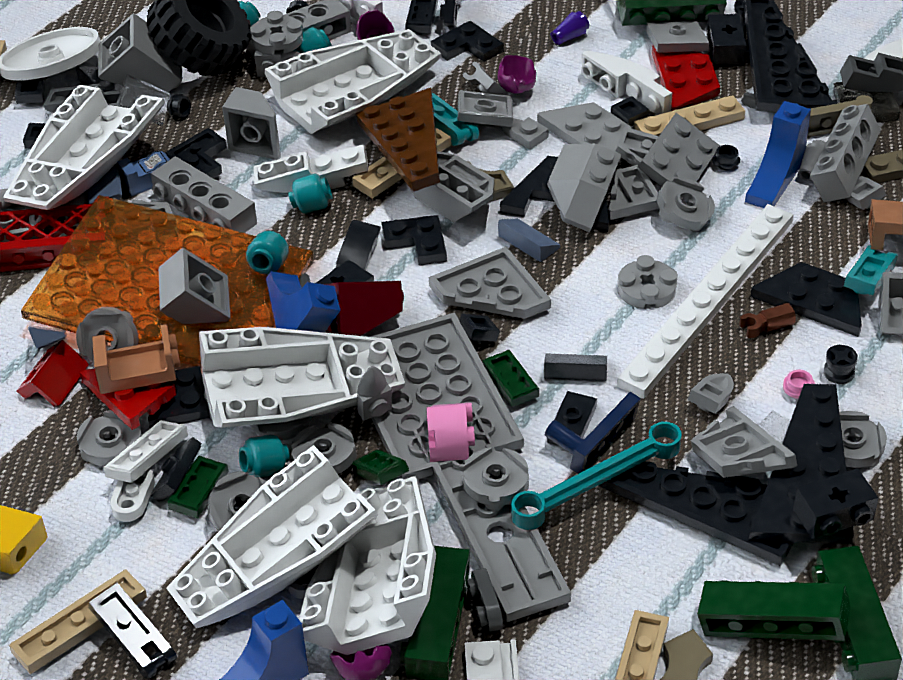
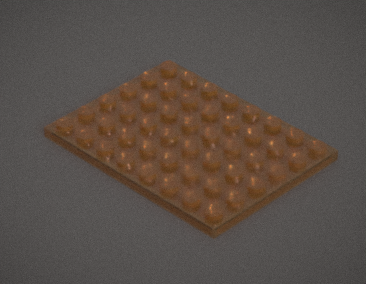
M102 195L97 196L21 309L23 319L76 333L80 322H83L84 318L91 311L100 307L118 308L121 311H127L133 317V323L138 331V345L163 340L161 325L167 324L169 334H175L180 362L191 366H200V368L202 366L199 331L251 327L276 328L266 282L268 275L254 271L246 259L247 248L256 236ZM288 245L289 254L287 260L277 272L298 275V279H300L301 275L307 272L313 261V251ZM185 248L228 275L231 319L227 322L182 324L172 317L166 316L160 311L159 266L180 249ZM106 331V341L111 343L113 336L109 331Z

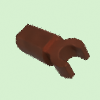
M789 303L762 310L757 315L747 313L740 317L739 326L741 328L749 326L747 327L746 336L747 338H755L762 331L767 333L795 324V311Z

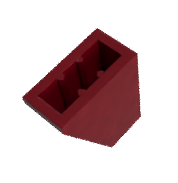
M401 281L324 284L335 286L340 312L327 328L326 333L361 336L403 311L404 292Z

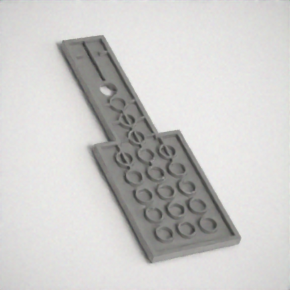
M455 312L371 336L391 340L405 381L404 388L392 393V409L386 411L381 416L371 418L388 454L406 460L409 471L399 476L400 479H407L413 476L421 479L434 475L479 568H486L500 610L506 622L571 602V591L537 528L524 530L517 527L512 521L511 503L504 505L499 510H490L485 504L472 499L463 487V473L466 460L430 462L426 407L433 405L472 403L473 422H467V427L474 426L475 446H469V457L484 448H492V452H503V448L516 450L524 447V437ZM490 474V478H491V479H501V478H502V474H500V475H498V476H495V475H493V474ZM526 507L518 510L523 514H529ZM495 526H500L503 530L512 531L513 536L506 542H494L488 537V531Z

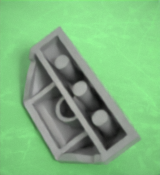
M595 143L563 145L547 183L553 200L560 210L563 222L590 233L620 160V153Z
M438 151L440 183L415 192L411 190L416 199L454 223L493 199L495 182L493 177L457 155Z

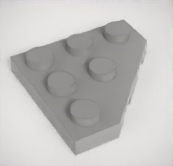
M507 247L429 277L430 288L443 304L524 319L551 308L550 297Z

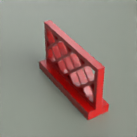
M105 202L59 206L50 210L37 208L0 212L1 222L14 220L5 229L0 227V272L108 261ZM100 213L92 221L85 218L88 214ZM30 215H35V219L39 215L42 217V220L34 226L27 223ZM62 216L70 217L64 223L56 220ZM77 222L84 225V227L77 232L71 229V227L75 225ZM48 225L56 228L49 234L41 231ZM27 227L29 229L19 237L9 232L19 228ZM92 230L96 232V234H88V233L91 232ZM63 233H65L66 235H68V236L59 237V236H60L61 234H63ZM4 235H6V239H8L9 242H1L2 240H4ZM33 236H36V237H38V238H40V239H31V238H32Z

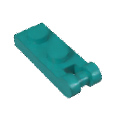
M432 93L435 127L451 136V145L457 146L463 144L464 140L472 141L479 138V129L474 123L458 121V111Z
M869 245L847 274L844 287L853 289L858 294L873 296L881 285L882 273L890 272V270L893 271L898 254L879 252L876 249H871Z

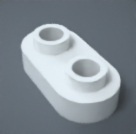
M151 468L133 483L118 480L110 499L112 514L117 520L123 522L134 521L144 513L155 485Z

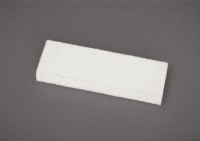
M160 420L104 467L105 477L133 483L188 436L187 426Z

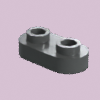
M487 569L471 571V579H467L466 584L470 599H476L479 605L475 607L479 626H486L488 633L502 630V614Z

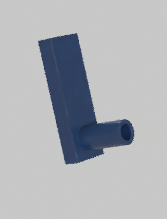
M630 391L585 439L557 420H553L549 424L544 435L573 455L570 469L579 474L585 471L636 417L641 398Z

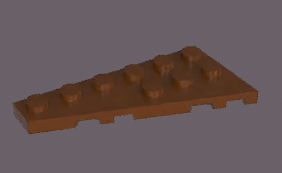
M431 87L404 97H394L387 103L378 106H368L363 111L355 113L358 124L413 192L440 183Z

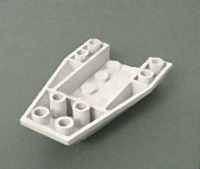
M410 29L301 53L298 56L265 68V75L280 108L308 132L313 134L356 115L355 113L363 111L366 107L378 105L397 94L431 68L441 58V53Z
M79 85L48 119L3 197L5 202L50 210L81 195L107 174L117 161L124 156L155 119L165 103L164 99L141 95L131 108L108 105L100 88Z
M270 327L199 331L202 379L214 427L225 428L288 422L357 406L358 385L370 366L377 367L382 371L386 382L392 389V393L405 387V381L391 340L387 338Z
M313 445L263 484L169 584L167 590L196 628L216 623L259 604L300 579L377 518L378 513L360 493L356 495L349 488L326 457Z
M416 476L407 479H397L388 485L376 489L369 488L360 493L376 510L378 516L373 522L321 562L307 586L299 619L303 627L304 641L349 655L357 651H363L412 636L430 599L436 559L433 539Z

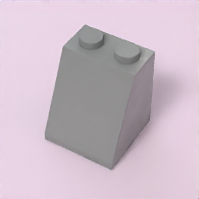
M135 13L131 14L99 43L98 77L102 80L161 95H166L171 89L177 88L182 82V67L174 64V60L170 57L167 58L163 54V50L157 48L154 43V37H151L149 34L147 22Z

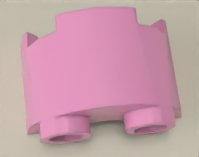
M472 403L440 404L426 407L430 462L467 460L469 458V446H475L474 426L467 427V422H473Z

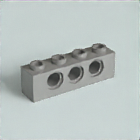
M322 0L284 14L300 20L303 25V32L311 27L318 30L322 29L329 40L351 32L350 10L340 0ZM251 39L246 49L255 59V48Z
M868 104L850 105L842 110L810 174L823 202L850 197L881 129Z
M176 156L151 173L152 190L158 199L168 202L178 211H183L193 217L198 223H203L213 229L218 235H223L234 242L257 224L255 202Z

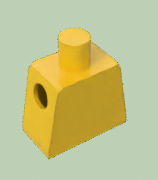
M0 505V571L13 575L20 571L46 541L48 536L42 516Z

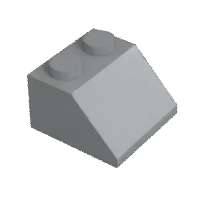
M235 87L222 106L228 150L275 160L280 159L275 112L261 92Z
M185 248L180 249L159 266L160 311L166 316L172 317L182 324L227 322L231 319L228 275Z

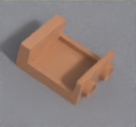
M871 199L868 220L871 249L883 250L885 234L903 235V202Z
M167 324L161 325L163 340L108 350L105 334L92 337L94 367L100 394L176 380L175 368L181 367L176 336L175 334H169Z

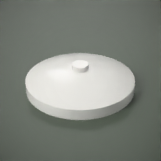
M70 27L26 39L9 48L0 56V74L3 78L9 80H32L57 75L87 61L99 51V43L101 42L99 34L95 29L88 27Z

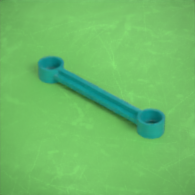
M658 422L649 429L648 439L540 494L534 491L518 493L511 502L513 523L524 530L536 529L544 523L545 512L654 456L660 459L675 457L681 448L682 433L680 428L670 422ZM667 437L674 440V442L664 444L657 442L655 439ZM530 506L539 511L534 514H523L518 510L522 507Z

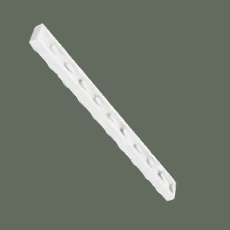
M767 204L619 375L617 387L628 392L631 391L644 399L793 222V214Z

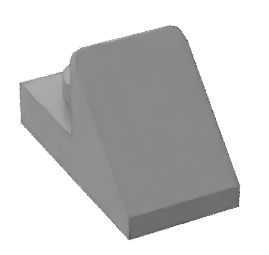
M882 273L878 308H881L880 335H903V273Z

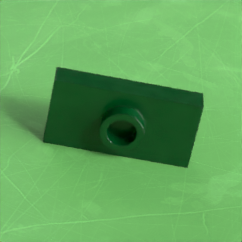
M510 350L482 360L493 383L511 407L539 397L538 386Z
M378 449L358 458L351 464L354 474L379 485H383L409 471L406 460Z
M198 456L184 476L176 492L168 500L169 510L198 519L207 506L209 495L216 483L228 474V465Z

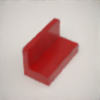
M61 340L47 349L16 392L24 399L38 392L54 407H57L81 377L80 371L86 370L89 364L64 340Z

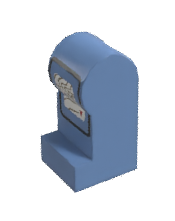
M154 151L147 158H142L132 163L128 158L117 161L121 183L131 197L152 189L151 173L170 159L163 151Z

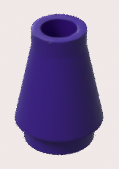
M571 12L550 35L554 43L560 45L563 42L586 34L590 24L582 12Z

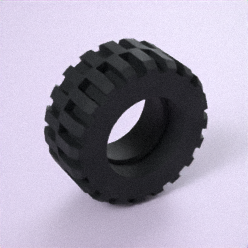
M154 0L148 9V31L150 36L154 37V43L157 48H161L167 58L170 57L174 60V64L187 68V71L191 73L198 72L202 76H215L227 72L251 40L250 20H247V13L244 9L240 8V3L237 0Z

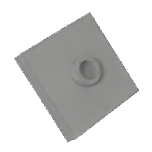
M697 21L647 22L646 32L658 53L707 52L709 50V41Z
M463 90L458 92V121L512 127L513 106L511 96Z

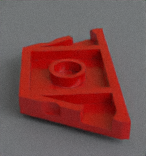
M652 45V56L658 75L661 76V84L672 92L671 111L679 110L689 104L694 106L720 95V85L708 54L697 52L658 53Z
M95 368L80 371L82 383L131 430L140 426L139 418L147 412L149 415H153L160 409L162 404L167 403L176 396L175 385L171 381L100 394Z

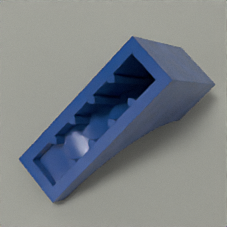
M784 101L773 116L767 148L759 170L746 193V203L765 208L767 204L776 205L801 167L807 144L811 109Z
M273 271L266 277L276 328L325 332L340 312L335 286L307 282L301 287L298 275Z
M283 600L252 617V629L244 651L229 671L219 680H300L309 675L302 623Z

